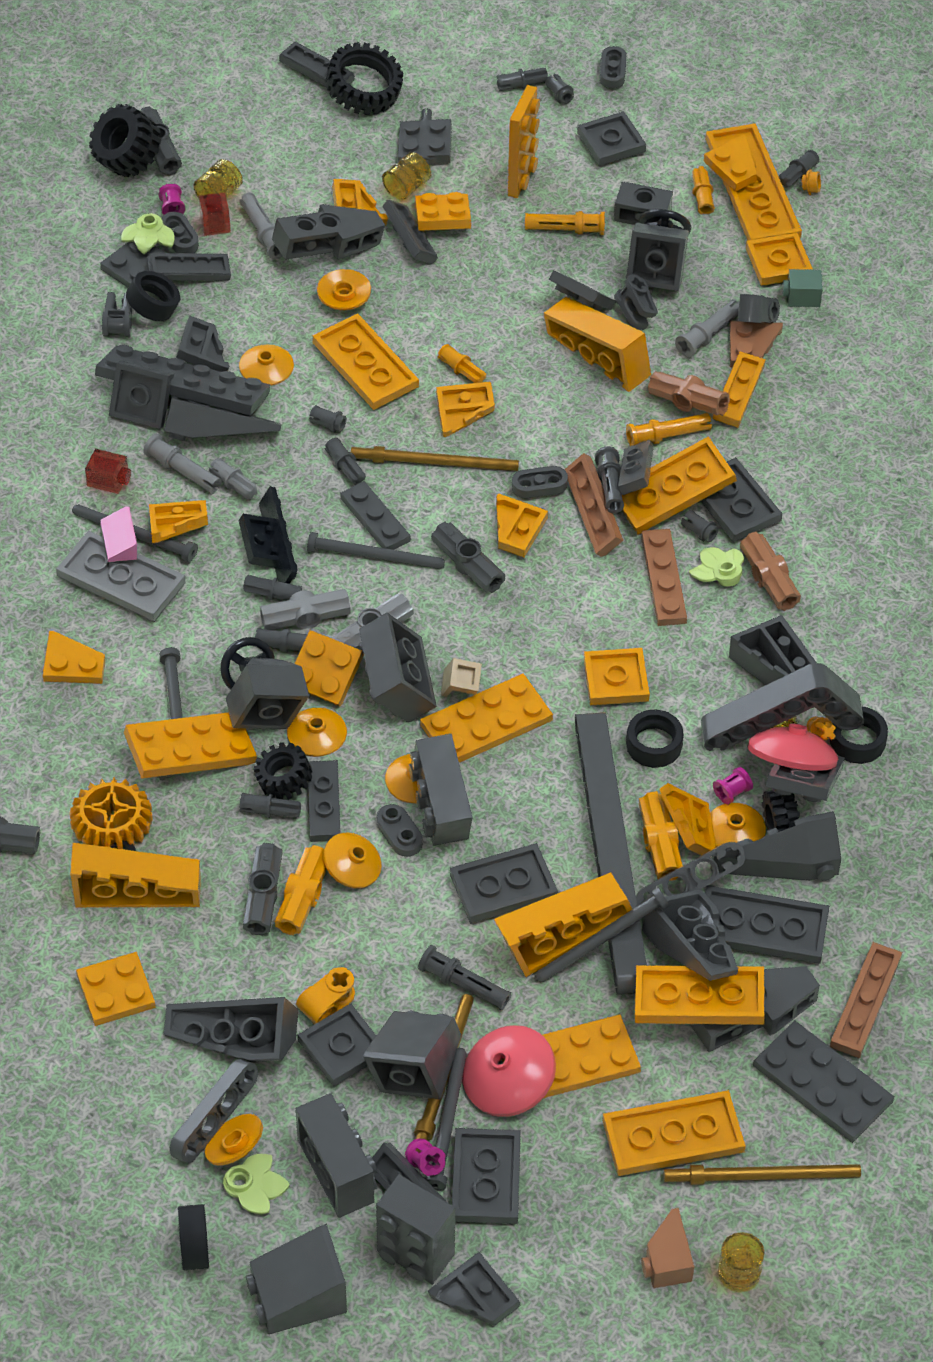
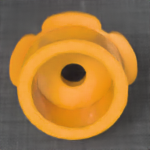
M812 169L802 176V188L807 190L809 195L821 190L820 172H813Z

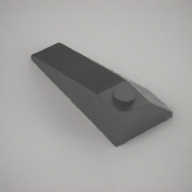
M172 395L164 431L170 432V438L185 441L186 437L196 438L280 431L282 425L279 422L253 415H240L237 412L219 407L211 408L210 405Z
M834 811L794 820L796 826L778 832L777 828H773L767 831L768 835L754 842L751 839L736 842L745 851V861L741 867L729 874L807 881L815 879L825 881L839 875L841 852ZM729 847L726 848V855L719 860L716 854L712 855L711 859L717 864L719 873L724 871V868L721 866L722 863L730 861L732 864H735L737 862L738 850L733 851Z
M702 889L666 896L665 898L670 904L669 907L663 910L660 906L644 917L642 931L658 950L709 981L737 975L738 967L731 947L726 943L724 937L725 929L719 923L718 909Z
M285 997L166 1004L164 1035L250 1062L281 1061L296 1041L299 1009Z

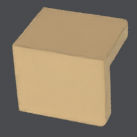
M453 658L444 668L441 696L447 697L452 691L476 695L479 691L482 664Z

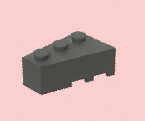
M782 615L731 636L729 658L765 685L809 664L817 663Z

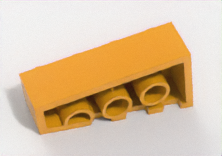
M567 296L544 312L547 334L572 352L579 350L580 355L590 365L597 363L606 370L604 375L611 380L618 378L624 383L622 388L628 392L651 376L645 333L641 330L633 328Z
M80 843L72 844L70 875L75 908L200 907L201 869L200 860Z
M610 872L494 918V921L525 977L622 917L631 911L632 907Z

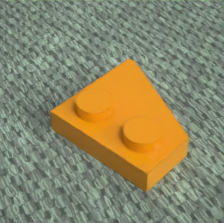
M745 134L704 154V162L735 192L756 182L757 172Z
M333 179L334 206L376 211L384 224L387 225L388 216L386 213L381 214L376 208L377 202L366 192V188L360 180Z
M491 382L436 387L443 437H448L490 414L495 409Z
M498 493L496 501L498 549L525 558L548 519V511Z
M206 500L149 504L152 543H158L208 525Z
M49 631L43 681L102 684L106 661L105 654L60 633Z
M669 783L661 787L660 794L686 848L701 856L716 848L709 803Z

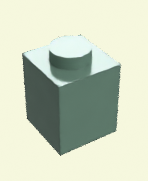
M789 269L788 280H783L782 295L788 298V307L821 306L823 291L821 270Z

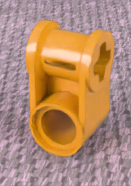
M343 967L330 970L328 974L313 986L308 987L301 993L296 1001V1007L316 1024L349 1005L355 997V989L353 987L354 976L352 972Z

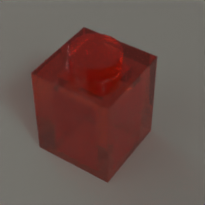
M225 192L199 196L200 219L204 236L230 233V215Z
M95 448L85 467L87 486L119 494L122 486L128 485L131 478V469L128 468L127 456Z

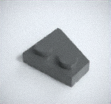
M189 315L176 358L194 365H206L212 370L228 371L230 365L228 362H224L222 356L224 349L221 341L218 339L216 326Z
M480 1252L476 1253L428 1290L432 1299L493 1326L521 1306L518 1298Z

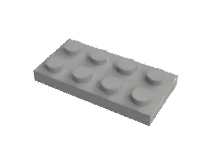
M91 531L86 532L56 568L58 577L152 621L157 619L186 583L184 574L138 553L137 560L108 562L103 537Z

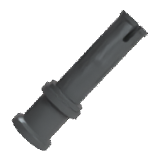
M605 446L595 453V463L598 466L597 474L603 482L606 509L610 513H619L624 508L622 494L618 488L621 465L619 464L620 455L614 447Z
M430 945L425 950L418 965L420 971H429L440 977L441 982L444 984L454 983L498 1007L500 1010L505 1008L512 994L510 991H506L462 967L459 959L456 957L451 959L443 955L433 945Z

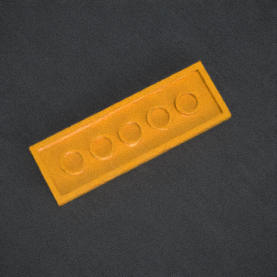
M756 123L706 131L705 140L710 151L743 134L747 137L757 172L756 182L735 192L723 180L747 240L796 232L799 238H801V227Z

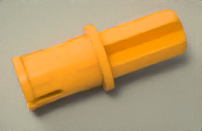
M699 166L692 171L694 181L693 195L697 199L698 212L700 214H711L715 209L712 198L714 189L709 182L708 171L703 166Z
M445 344L440 348L439 355L437 356L438 359L448 364L455 374L461 373L474 383H481L485 380L486 373L471 363V358L468 355L460 354L449 344Z
M815 716L807 721V731L818 735L824 741L828 739L833 740L836 737L833 733L836 727L828 718Z

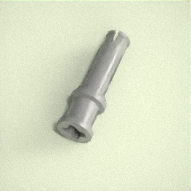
M251 192L245 193L241 196L242 199L239 202L256 227L258 240L267 247V254L271 259L282 257V254L272 240L275 224L270 222L256 196Z
M736 299L730 300L729 303L702 323H695L691 326L688 333L679 335L675 340L678 351L686 357H692L696 353V349L702 345L706 346L709 344L712 335L738 316L739 301L736 303Z
M154 434L146 442L143 450L144 455L159 460L164 468L175 469L206 489L210 494L219 489L214 484L221 485V478L216 477L182 455V451L178 446H171L166 443L161 435Z

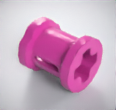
M165 184L159 189V199L163 202L161 207L163 215L169 212H179L182 214L185 212V204L181 201L182 190L177 184Z
M742 767L735 768L732 774L725 779H717L713 782V790L716 796L727 805L732 803L734 797L743 791L747 792L753 789V781Z
M418 1138L409 1143L405 1152L408 1162L413 1167L419 1168L427 1176L439 1174L445 1166L446 1156L444 1152L438 1147L432 1146L425 1139ZM418 1148L419 1150H421V1153H418L415 1150ZM432 1161V1162H434L436 1165L433 1166V1165L430 1164V1162Z

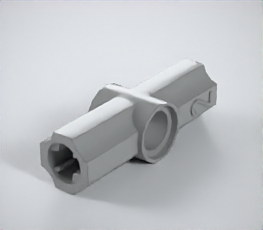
M345 589L316 595L311 591L304 590L293 594L290 600L260 606V614L263 627L266 630L297 625L300 629H306L307 626H310V628L317 626L322 619L351 614V608Z
M397 593L376 608L362 610L358 614L357 621L333 636L332 639L361 650L360 628L385 613H389L402 623L414 614L413 608L403 594L399 595Z

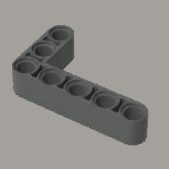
M812 663L704 715L701 719L704 747L709 751H713V748L726 750L759 732L770 729L814 707L840 729L847 731L855 730L864 723L860 695L826 665Z

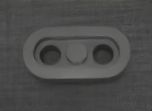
M610 46L602 51L599 80L606 88H619L625 82L627 53L621 47Z
M169 212L163 215L161 218L163 225L171 228L174 232L173 250L176 253L196 252L199 247L198 234L185 215L179 212Z
M559 466L520 470L512 477V491L521 498L560 494L566 490L568 484V474Z
M388 804L379 809L377 813V826L393 850L398 855L404 857L414 856L419 853L423 845L422 834L405 809L396 804ZM389 815H395L396 817H394V818H389L388 816H389ZM404 837H411V839H409V840H405V839H403V838H404Z

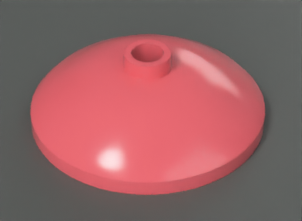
M789 724V727H774L752 736L748 742V749L755 756L789 768L823 771L835 768L838 762V756L834 749L818 735L808 732L807 727L800 724Z
M512 1025L495 1029L483 1036L467 1055L462 1076L464 1090L471 1102L486 1114L497 1117H509L524 1113L538 1104L549 1091L556 1072L555 1055L548 1041L539 1032L529 1027ZM506 1058L504 1063L498 1065L500 1060Z

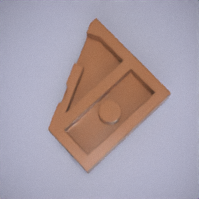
M730 321V367L734 366L740 351L763 358L772 348L776 337L782 333L783 323Z

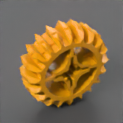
M115 777L109 783H105L101 778L99 785L96 786L90 782L88 790L80 789L79 797L74 798L73 807L70 810L71 829L75 832V837L78 841H83V844L109 848L115 842L118 849H123L122 841H127L130 845L133 844L134 846V841L142 843L144 834H149L150 824L153 821L152 805L147 799L145 791H140L137 783L129 786L127 779L117 783Z

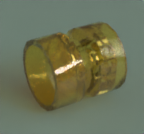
M410 152L383 173L382 182L390 195L403 201L411 196L418 187L423 186L430 180L431 169L421 155Z
M220 159L194 182V191L200 201L212 208H216L242 185L243 177L239 169L232 162Z
M739 1232L728 1236L722 1243L718 1276L721 1283L729 1290L747 1292L755 1288L759 1283L765 1251L763 1244L757 1237L749 1233Z

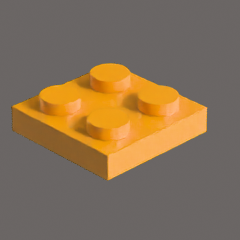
M451 192L442 195L425 193L415 196L418 231L471 229L468 193Z
M797 232L746 241V251L761 286L788 280L789 269L813 270Z
M309 630L295 664L302 666L310 695L341 707L364 653L362 650Z
M642 648L584 651L583 659L590 706L649 702L650 693Z
M137 951L76 969L94 1026L156 1008L155 1000Z

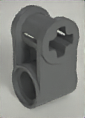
M740 294L738 321L774 323L778 320L780 313L778 299L764 297V295Z

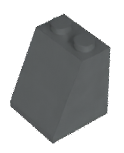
M394 1011L364 1054V1059L379 1091L387 1094L441 1099L461 1033L454 1017L446 1014L432 1015L421 1014L416 1011Z
M327 1224L321 1225L250 1261L251 1274L246 1275L250 1295L257 1294L259 1304L254 1305L259 1325L266 1324L269 1335L347 1313L346 1282Z

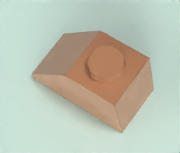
M679 1208L671 1209L648 1242L646 1257L641 1258L644 1277L651 1278L653 1289L693 1281L694 1263Z

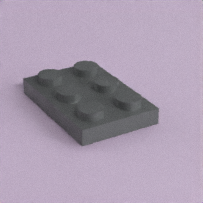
M737 458L727 461L735 473L737 481L701 500V503L733 542L745 538L750 533L758 532L782 521V512Z
M537 843L450 868V877L470 924L512 912L558 893Z
M455 1128L452 1206L455 1207V1222L518 1224L521 1130Z

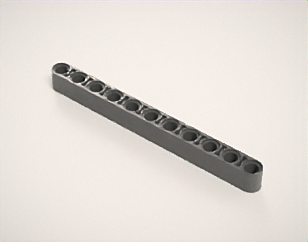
M606 712L575 714V731L578 734L576 738L579 757L582 758L580 763L583 782H586L584 783L587 807H589L587 809L591 832H593L591 835L594 854L597 857L595 860L598 877L611 872L628 898L632 909L637 907ZM640 920L608 940L610 957L613 960L611 964L615 987H617L615 988L617 995L635 993L636 965H647Z

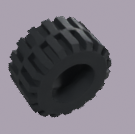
M118 104L115 109L113 107L108 108L107 113H102L99 116V121H95L93 125L94 130L90 132L89 136L92 138L89 142V147L92 149L91 154L96 158L97 162L115 174L124 177L136 176L140 170L144 172L147 169V165L154 162L153 157L158 155L159 149L157 147L161 144V139L158 137L161 133L155 121L131 105L125 104L123 106Z

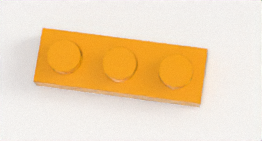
M739 352L723 389V392L729 393L730 397L728 410L723 416L713 414V420L739 428L764 369L766 359Z

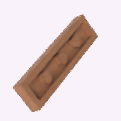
M583 453L564 470L568 474L570 488L595 553L603 557L624 540L613 513L608 512V509H606L603 487L592 458Z
M670 529L642 531L641 538L657 625L687 624V614Z
M872 942L831 1039V1048L857 1058L861 1057L903 952Z

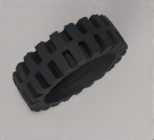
M354 42L353 47L349 43L344 48L340 47L337 49V52H334L327 68L325 82L327 91L330 90L329 95L332 98L336 97L337 104L345 103L344 109L349 111L352 107L354 108V113L357 114L360 113V110H363L364 115H370L371 110L376 115L381 110L385 112L389 106L392 107L402 87L403 71H400L401 66L399 63H395L396 58L393 55L388 57L389 52L384 49L380 52V47L374 45L372 49L370 48V43H364L363 47H361L360 42ZM351 65L367 66L376 70L384 77L388 88L378 92L361 91L347 83L340 71L344 67Z

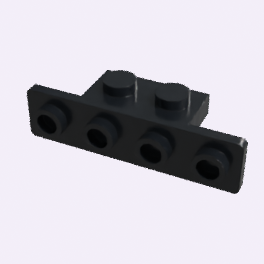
M269 486L259 502L262 516L243 513L238 520L249 564L275 568L278 581L290 584L297 575L298 567L294 561L292 543L288 538L287 525L281 510V500L278 498L276 487Z

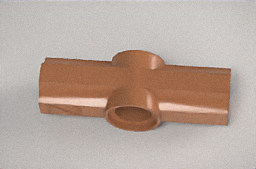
M655 371L650 377L648 385L649 394L671 400L678 409L684 412H689L692 408H696L714 415L723 416L728 410L730 402L729 393L707 387L700 378L694 375H688L685 379Z
M757 531L748 534L741 541L740 548L752 566V574L755 581H759L757 584L760 588L765 587L778 609L783 611L792 609L800 602L801 595L789 577V570L782 555H775L763 534H759Z

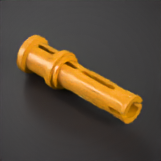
M578 211L576 215L525 213V230H575V233L581 235L583 232H599L600 235H604L605 211H601L600 214H584L583 211Z
M706 412L663 422L652 419L646 424L636 426L627 424L626 437L630 446L650 440L653 444H659L663 438L711 430L712 424L707 423L711 422L709 413Z

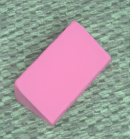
M128 506L100 520L108 562L137 560V541Z

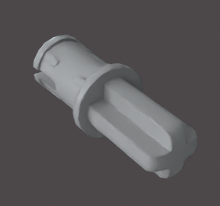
M216 458L210 464L215 469L209 467V472L221 478L227 489H234L246 499H252L257 494L256 485L244 477L240 469L232 468L221 458Z

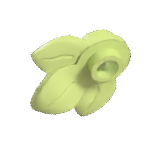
M151 213L140 216L136 223L127 226L123 230L121 237L122 242H135L136 247L142 254H146L157 243L165 247H173L175 241L173 230L163 225V220L160 216Z
M715 547L705 548L700 552L702 564L689 570V574L699 581L711 582L717 580L722 586H733L741 579L743 573L741 565L744 562V556L741 551L735 548L726 552Z
M255 1154L248 1157L242 1165L231 1167L223 1178L225 1191L229 1195L238 1198L245 1210L255 1214L269 1213V1200L283 1195L289 1188V1182L281 1175L270 1171L272 1155ZM236 1180H244L246 1182L244 1185H234Z

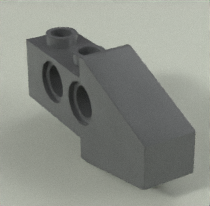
M320 204L317 213L277 218L272 240L285 260L333 253L337 259H342L379 245L385 224L376 211Z
M807 966L764 969V1025H690L708 1052L761 1027H764L771 1036L817 1001L820 984Z

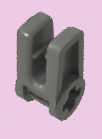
M631 274L626 278L625 286L615 293L614 299L621 308L629 325L633 328L644 330L648 327L646 317L653 318L657 315L658 311L646 281L638 275Z
M107 292L105 310L102 314L103 336H109V334H124L125 337L131 336L133 308L126 299V293H124L121 299L122 308L117 310L116 294L114 292Z

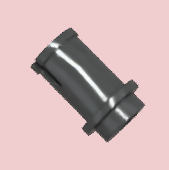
M553 74L554 78L550 75L546 79L545 84L555 94V100L563 104L569 103L574 97L573 88L565 84L558 74Z
M317 405L312 408L309 415L314 417L309 418L311 423L330 428L333 433L336 431L342 432L347 421L346 416L341 411L335 413L320 408Z
M689 510L684 514L689 520L687 521L682 518V526L699 535V539L703 542L705 540L707 542L714 540L718 534L715 522H708L693 510Z

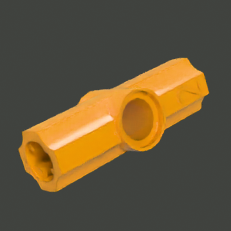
M654 791L648 792L645 796L639 798V808L644 824V842L648 844L646 850L651 852L657 879H660L683 865L678 849L679 837L677 827L674 821H671L669 810L661 794ZM673 877L669 881L676 880L679 877Z
M316 845L306 847L295 874L291 873L288 877L284 890V900L275 919V927L285 934H300L311 907H316L317 905L315 899L319 900L322 880L327 870L323 860V847Z

